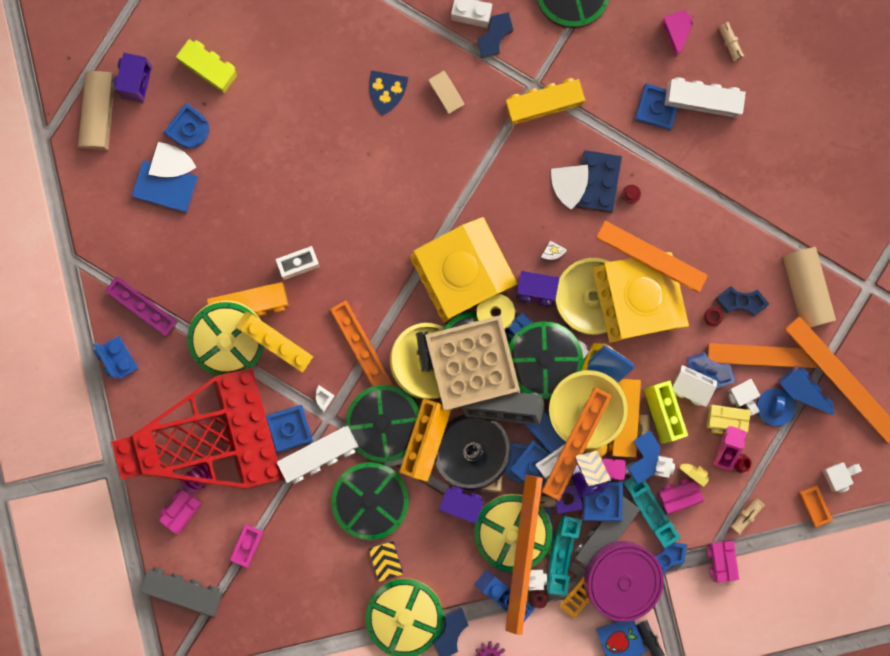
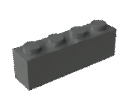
M516 392L461 407L466 417L540 425L545 404L542 396L537 393Z
M623 497L622 521H598L597 527L595 529L592 527L585 536L588 539L584 545L580 543L575 549L574 553L576 555L574 558L587 567L589 561L598 550L618 541L640 511V508Z
M154 566L153 569H147L140 592L213 617L217 615L224 594L219 592L220 588L209 585L208 588L201 586L202 582L191 579L190 582L183 580V576L177 573H172V575L165 574V570Z

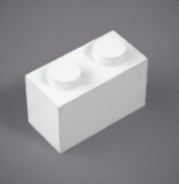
M454 0L451 20L488 28L492 4L476 0Z
M312 246L276 259L284 280L320 267Z
M682 365L672 387L676 396L680 398L686 397L693 404L706 407L716 389L717 381Z

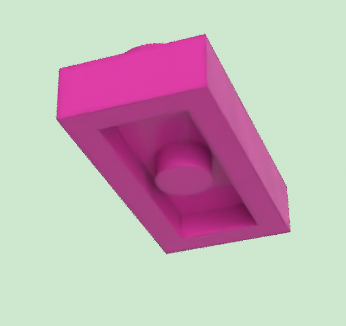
M245 524L230 561L249 568L264 531Z

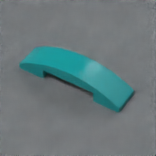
M632 476L623 481L633 501L640 508L641 514L662 546L666 548L681 537L660 507L647 482L644 480L637 484Z
M563 516L558 525L548 564V593L567 595L570 576L567 574L574 540L579 537L582 519Z

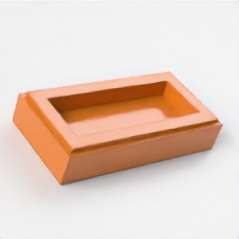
M818 485L799 492L814 528L833 521Z

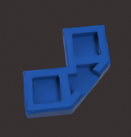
M651 431L646 432L633 441L643 456L642 459L627 467L637 484L655 474L660 445Z

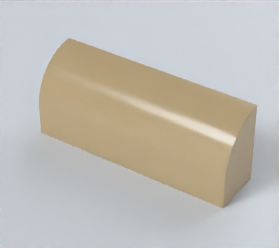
M89 71L85 73L78 148L108 151L115 89L113 87L115 75L112 72Z
M816 247L783 256L798 315L810 328L836 321Z

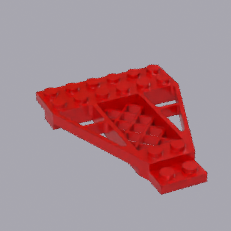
M253 368L215 376L131 437L110 442L120 480L137 476L159 477L246 490L283 479L277 464L278 459ZM214 383L221 410L200 415L197 411L194 396ZM185 402H190L193 417L165 424L159 423L161 419ZM211 419V421H210V423L208 424V426H206V425H204L203 423L199 422V421ZM214 420L224 425L220 433L210 428ZM193 423L189 431L182 427V425ZM195 425L205 429L201 438L192 433ZM174 428L171 435L162 431L165 429ZM225 428H226V431H227V434H228V438H229V439H227L226 437H224V436L222 435V433L224 432ZM177 429L187 434L183 442L173 437ZM207 432L217 437L213 445L203 440ZM158 433L168 438L164 447L154 442ZM189 436L199 441L194 449L185 444ZM219 439L228 443L224 452L215 447ZM170 440L180 446L176 454L166 449ZM201 443L210 448L206 457L197 452ZM182 447L192 453L187 461L178 456ZM156 448L161 450L159 455L157 454ZM213 450L219 453V455L209 457ZM163 452L173 457L169 465L159 461ZM194 455L201 458L199 460L191 461ZM234 457L241 483L216 480L212 462ZM175 459L183 463L172 466ZM206 464L210 479L173 474V471Z

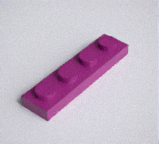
M118 276L114 278L105 290V292L166 337L178 323V321Z

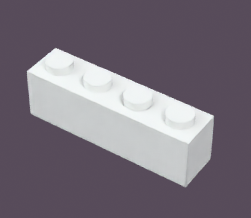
M676 77L667 83L664 105L738 118L743 114L746 92L740 91L736 87L726 89L722 88L719 84H711L709 86L703 85L701 81L686 82L685 79Z
M345 426L283 458L277 464L286 482L293 481L296 484L304 480L303 476L310 472L313 475L321 471V466L325 464L330 466L338 462V457L342 455L348 457L354 454V449L358 445L349 427Z

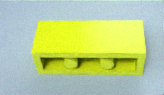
M189 39L176 56L178 62L225 93L237 77L235 67L227 61L225 63L220 61V56L215 52L210 51L209 53L204 49L205 46L199 41L195 40L193 42Z
M671 381L644 388L643 390L661 444L688 436Z

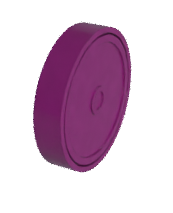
M630 541L613 542L602 547L589 561L584 575V588L590 603L605 617L623 622L636 620L651 611L662 594L664 584L663 571L657 558L643 546Z

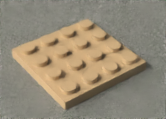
M501 315L425 335L444 411L520 392Z

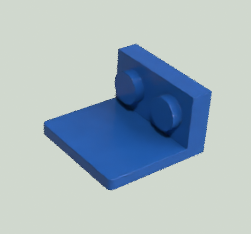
M120 336L103 345L97 342L93 344L95 347L93 352L97 359L104 363L103 370L108 377L121 380L139 369Z

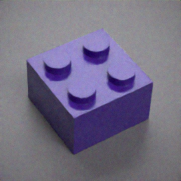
M123 52L122 58H119L118 61L119 73L114 78L113 87H115L121 98L144 103L152 66L146 57Z
M521 271L516 298L520 299L519 302L530 304L531 301L538 302L539 306L549 307L556 301L559 277Z
M453 485L451 489L447 488L439 510L476 524L484 501L480 500L482 496L471 492L468 496L462 493L463 489Z

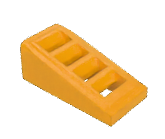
M584 576L559 605L573 619L589 602L585 590L581 587L584 584ZM579 590L586 598H581L576 592ZM574 596L581 604H576L571 598ZM567 602H569L571 605H573V606L576 608V610H575V611L571 610V609L566 605Z

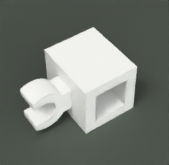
M752 379L728 390V398L732 405L740 407L745 404L747 410H750V416L759 412L753 399L759 397L760 394Z
M658 456L654 476L669 478L670 475H673L675 464L672 463L673 459Z
M844 462L822 470L831 491H838L839 494L849 490V485L854 484L850 476L862 471L859 464L846 468Z
M542 569L531 570L528 590H544V585H547V574H543Z

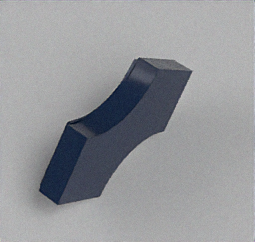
M509 12L491 16L489 31L477 39L481 58L500 54L499 46L502 39L513 32Z
M730 286L715 298L726 313L740 309L755 316L769 305L758 289L751 293H741Z
M461 607L443 615V629L440 635L433 640L438 656H450L458 652L457 641L459 635L469 626Z

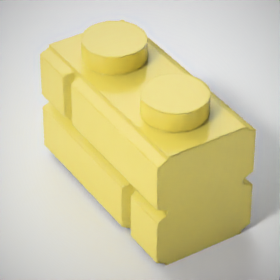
M710 405L707 429H712L711 433L723 434V431H726L728 426H732L748 433L750 410Z

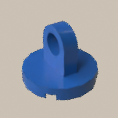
M771 388L764 391L756 403L759 409L758 416L765 424L770 426H782L788 423L795 413L793 398L787 391L780 388Z

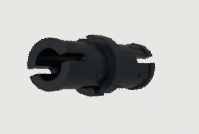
M426 331L415 334L421 372L434 370L425 336L428 334Z
M648 620L638 623L636 626L642 635L644 645H647L651 655L665 656L657 640L658 637L653 633Z

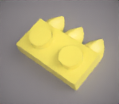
M681 464L680 469L703 487L707 484L709 477L705 469L701 466L696 468L690 464Z

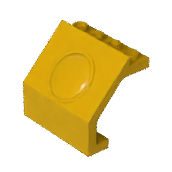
M484 217L457 227L417 248L410 255L412 263L443 323L452 320L462 312L499 293L508 292L518 285Z
M665 252V253H667V254L673 256V255H672V252ZM633 258L608 262L592 268L609 343L660 331H675L689 327L678 282Z

